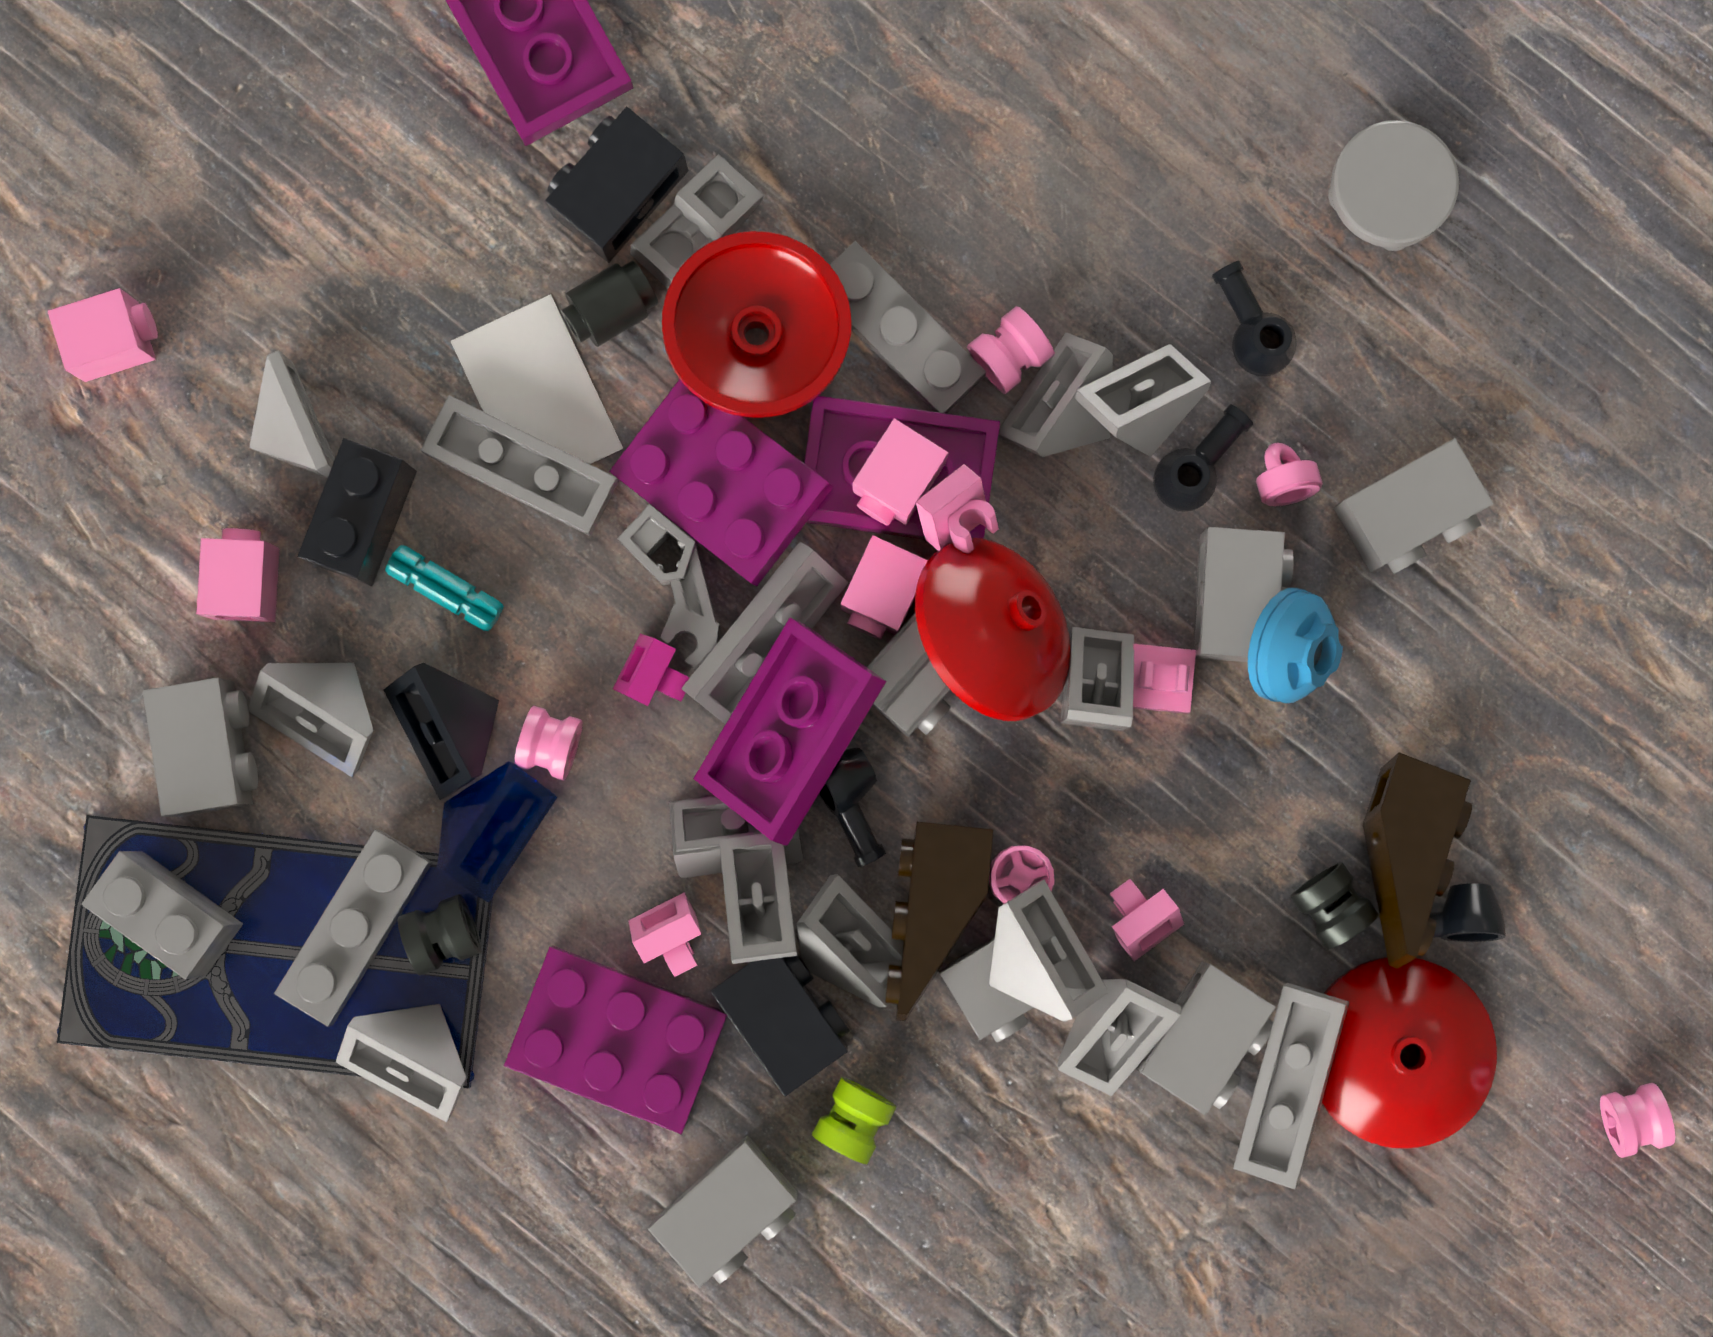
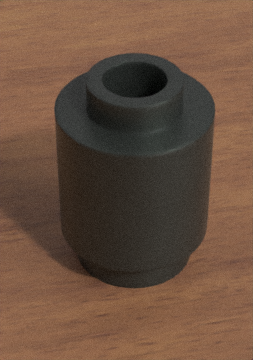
M632 260L622 267L615 263L566 292L565 296L569 306L562 309L561 313L580 343L590 338L595 346L599 347L648 317L647 310L657 305L658 299L644 273Z

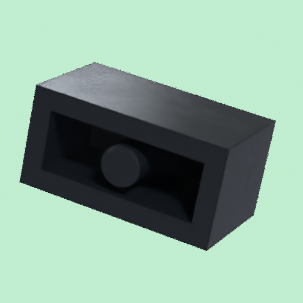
M627 106L616 119L608 116L596 127L588 140V145L591 148L576 165L567 163L556 173L547 189L550 195L545 200L552 216L608 263H610L688 172L684 153Z
M343 438L297 557L315 566L373 586L417 471L403 459Z
M798 954L791 957L749 962L710 991L784 1097L848 1052V1045L842 1037L851 1032L849 1026L830 1000L820 1006L805 985L811 982L814 977Z

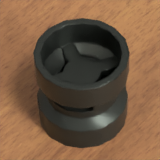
M1338 862L1323 870L1290 895L1299 911L1309 914L1317 924L1315 934L1327 950L1333 949L1353 938L1371 925L1379 916L1370 900L1359 897L1353 889L1354 877L1343 862Z
M461 894L440 901L436 910L427 913L415 910L398 917V929L402 944L413 969L419 976L439 969L443 960L456 957L463 960L481 953L482 948L477 927L470 909Z

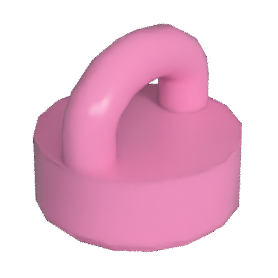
M1273 443L1268 446L1264 455L1267 471L1263 472L1256 479L1262 503L1268 506L1289 505L1305 500L1320 491L1323 483L1316 462L1310 460L1301 461L1295 451L1283 443Z

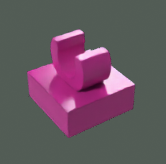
M640 633L613 690L646 706L649 705L656 690L673 699L682 701L685 692L681 688L688 681L689 677L668 667L676 651L675 648Z

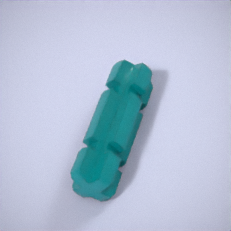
M400 545L392 553L385 568L388 575L407 586L411 583L414 584L413 589L452 613L458 616L461 613L465 614L464 620L483 631L491 630L497 623L504 607L499 600L482 590L476 593L475 586L431 560L425 563L424 556L405 545Z

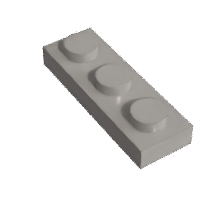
M856 241L830 264L838 275L848 297L852 320L851 329L934 412L947 414L985 377L986 371Z
M448 395L420 450L425 455L589 536H592L619 482L617 477Z
M799 542L681 689L726 724L788 619H795L812 629L849 582L813 549Z
M374 830L274 994L327 1027L334 1025L433 862L383 831Z
M1288 982L1283 985L1271 1028V1035L1268 1039L1233 1169L1292 1189L1297 1188L1349 1001Z

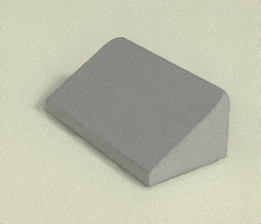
M716 796L669 802L673 856L678 875L681 878L722 873L719 839L761 833ZM799 827L788 846H785L787 864L798 863L803 860Z

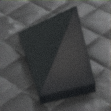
M426 663L412 667L383 689L439 800L451 796L482 775L499 704L498 699Z

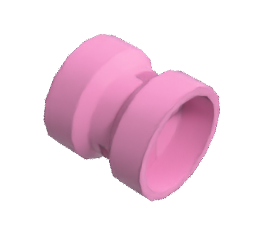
M1017 306L1001 318L1000 327L995 331L996 337L991 334L982 333L967 345L971 357L986 371L985 376L1003 394H1007L1021 382L1022 372L1020 368L1027 370L1031 366L1041 367L1055 354L1052 345L1040 327L1024 310Z
M1010 846L1000 851L991 861L988 885L993 895L1003 904L1042 880H1045L1052 891L1054 869L1048 857L1038 849L1030 846Z

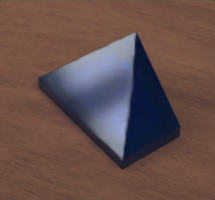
M509 761L444 802L437 868L480 899L489 902L558 797L516 764Z

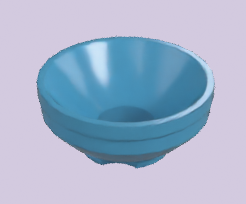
M1287 588L1277 593L1262 610L1255 624L1248 650L1249 680L1253 690L1260 697L1273 702L1294 703L1312 693L1317 687L1323 686L1329 675L1337 671L1342 657L1343 646L1339 642V628L1335 624L1329 607L1321 597L1304 589Z

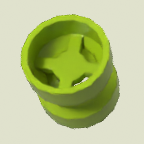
M841 1077L832 1094L835 1103L829 1114L820 1117L812 1132V1136L832 1150L859 1163L868 1164L876 1148L874 1136L879 1127L888 1125L897 1106L867 1087Z

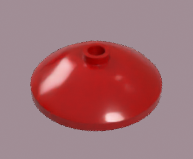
M748 231L730 234L718 238L697 250L686 260L674 276L668 288L662 310V333L665 350L675 373L682 383L708 405L720 411L742 417L763 418L783 415L797 410L817 398L832 383L840 371L846 358L851 337L852 320L848 297L838 275L822 256L802 242L772 232ZM758 328L767 334L768 339L761 345H752L747 342L744 336L750 329Z
M972 538L974 549L970 553H964L955 548L953 543H950L934 553L921 571L916 587V621L920 638L929 660L948 688L965 704L985 716L1003 721H1020L1043 712L1058 699L1063 691L1070 663L1069 631L1056 595L1044 577L1031 563L1002 544L988 539Z
M1387 957L1370 960L1348 970L1324 992L1326 995L1349 1001L1321 1103L1327 1113L1344 1129L1363 1140L1380 1146L1404 1149L1418 1148L1434 1144L1453 1135L1463 1128L1480 1110L1489 1094L1497 1065L1496 1037L1489 1014L1483 1003L1468 984L1456 974L1435 963L1417 958L1397 969L1389 966ZM1415 1044L1420 1050V1059L1415 1066L1407 1068L1402 1064L1400 1054L1405 1046Z

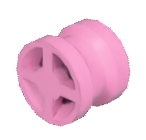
M536 706L531 707L517 744L515 766L526 770L539 766L548 769L552 777L565 780L570 772L579 745L582 720L571 716L564 720H558L550 717L546 709Z
M1656 1084L1641 1085L1637 1088L1635 1094L1624 1097L1617 1092L1601 1096L1600 1109L1604 1128L1614 1151L1619 1157L1624 1158L1635 1155L1641 1146L1652 1144L1660 1149L1672 1146L1675 1143L1672 1115L1662 1091Z

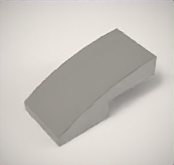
M718 154L676 193L674 205L631 244L630 255L668 289L674 276L689 257L706 244L718 238L734 234L762 202L764 195Z

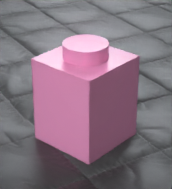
M121 288L48 310L64 368L67 372L84 382L156 360L151 345V340L158 337L153 316L145 303L139 304L137 300Z
M894 418L853 481V492L861 497L857 506L866 514L889 526L893 518L907 525L917 509L916 501L929 491L947 463L949 452Z
M226 528L222 529V539L201 538L196 614L212 620L275 622L279 548L266 541H260L261 532L250 529Z
M872 535L840 604L842 611L851 614L847 624L862 633L880 640L885 631L896 635L901 630L914 602L918 579L928 560Z

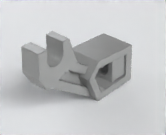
M649 504L617 539L662 585H671L675 604L660 638L671 646L680 634L691 633L695 635L697 648L685 661L696 670L719 642L721 625L716 622L697 543ZM671 536L678 542L683 553L681 559L676 564L677 571L666 573L663 565H656L650 557Z

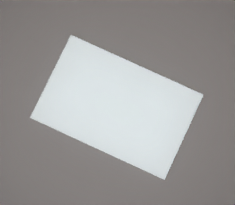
M551 294L451 340V344L483 412L588 464H592L623 449Z

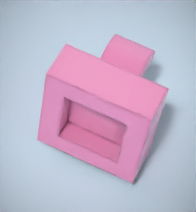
M965 464L916 501L925 540L938 551L946 545L953 543L958 550L970 553L974 547L969 532L976 526L981 524L993 534L999 530L995 510L992 505L986 502L981 477Z
M1133 644V708L1183 714L1190 713L1196 650Z
M1129 879L1110 893L1114 900V905L1124 917L1113 925L1112 928L1119 943L1133 961H1136L1184 925L1179 908L1164 889L1146 900L1133 881Z
M685 892L628 920L632 943L643 963L663 955L674 977L697 966V962L693 957L694 951L689 940L701 935L696 913Z

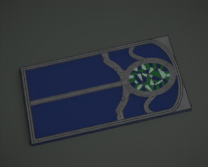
M86 815V822L83 826L84 838L60 1022L57 1028V1043L362 1077L336 1063L347 1026L353 1017L440 1004L467 1077L463 1088H471V1082L474 1079L473 1064L495 879L499 873L497 867L498 860L416 851L433 863L401 915L415 910H420L424 913L436 910L440 901L461 894L470 909L477 927L482 948L481 953L463 960L456 957L443 960L439 969L419 976L407 957L400 937L398 922H396L334 1025L327 1027L278 997L274 992L365 845ZM119 851H143L243 923L206 976L185 980L81 905Z

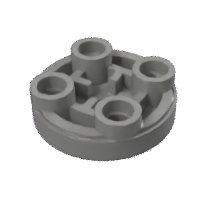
M1384 121L1363 129L1344 147L1332 171L1328 199L1343 224L1354 235L1368 243L1381 246L1388 251H1399L1432 235L1448 218L1458 196V169L1447 145L1429 129L1408 121Z

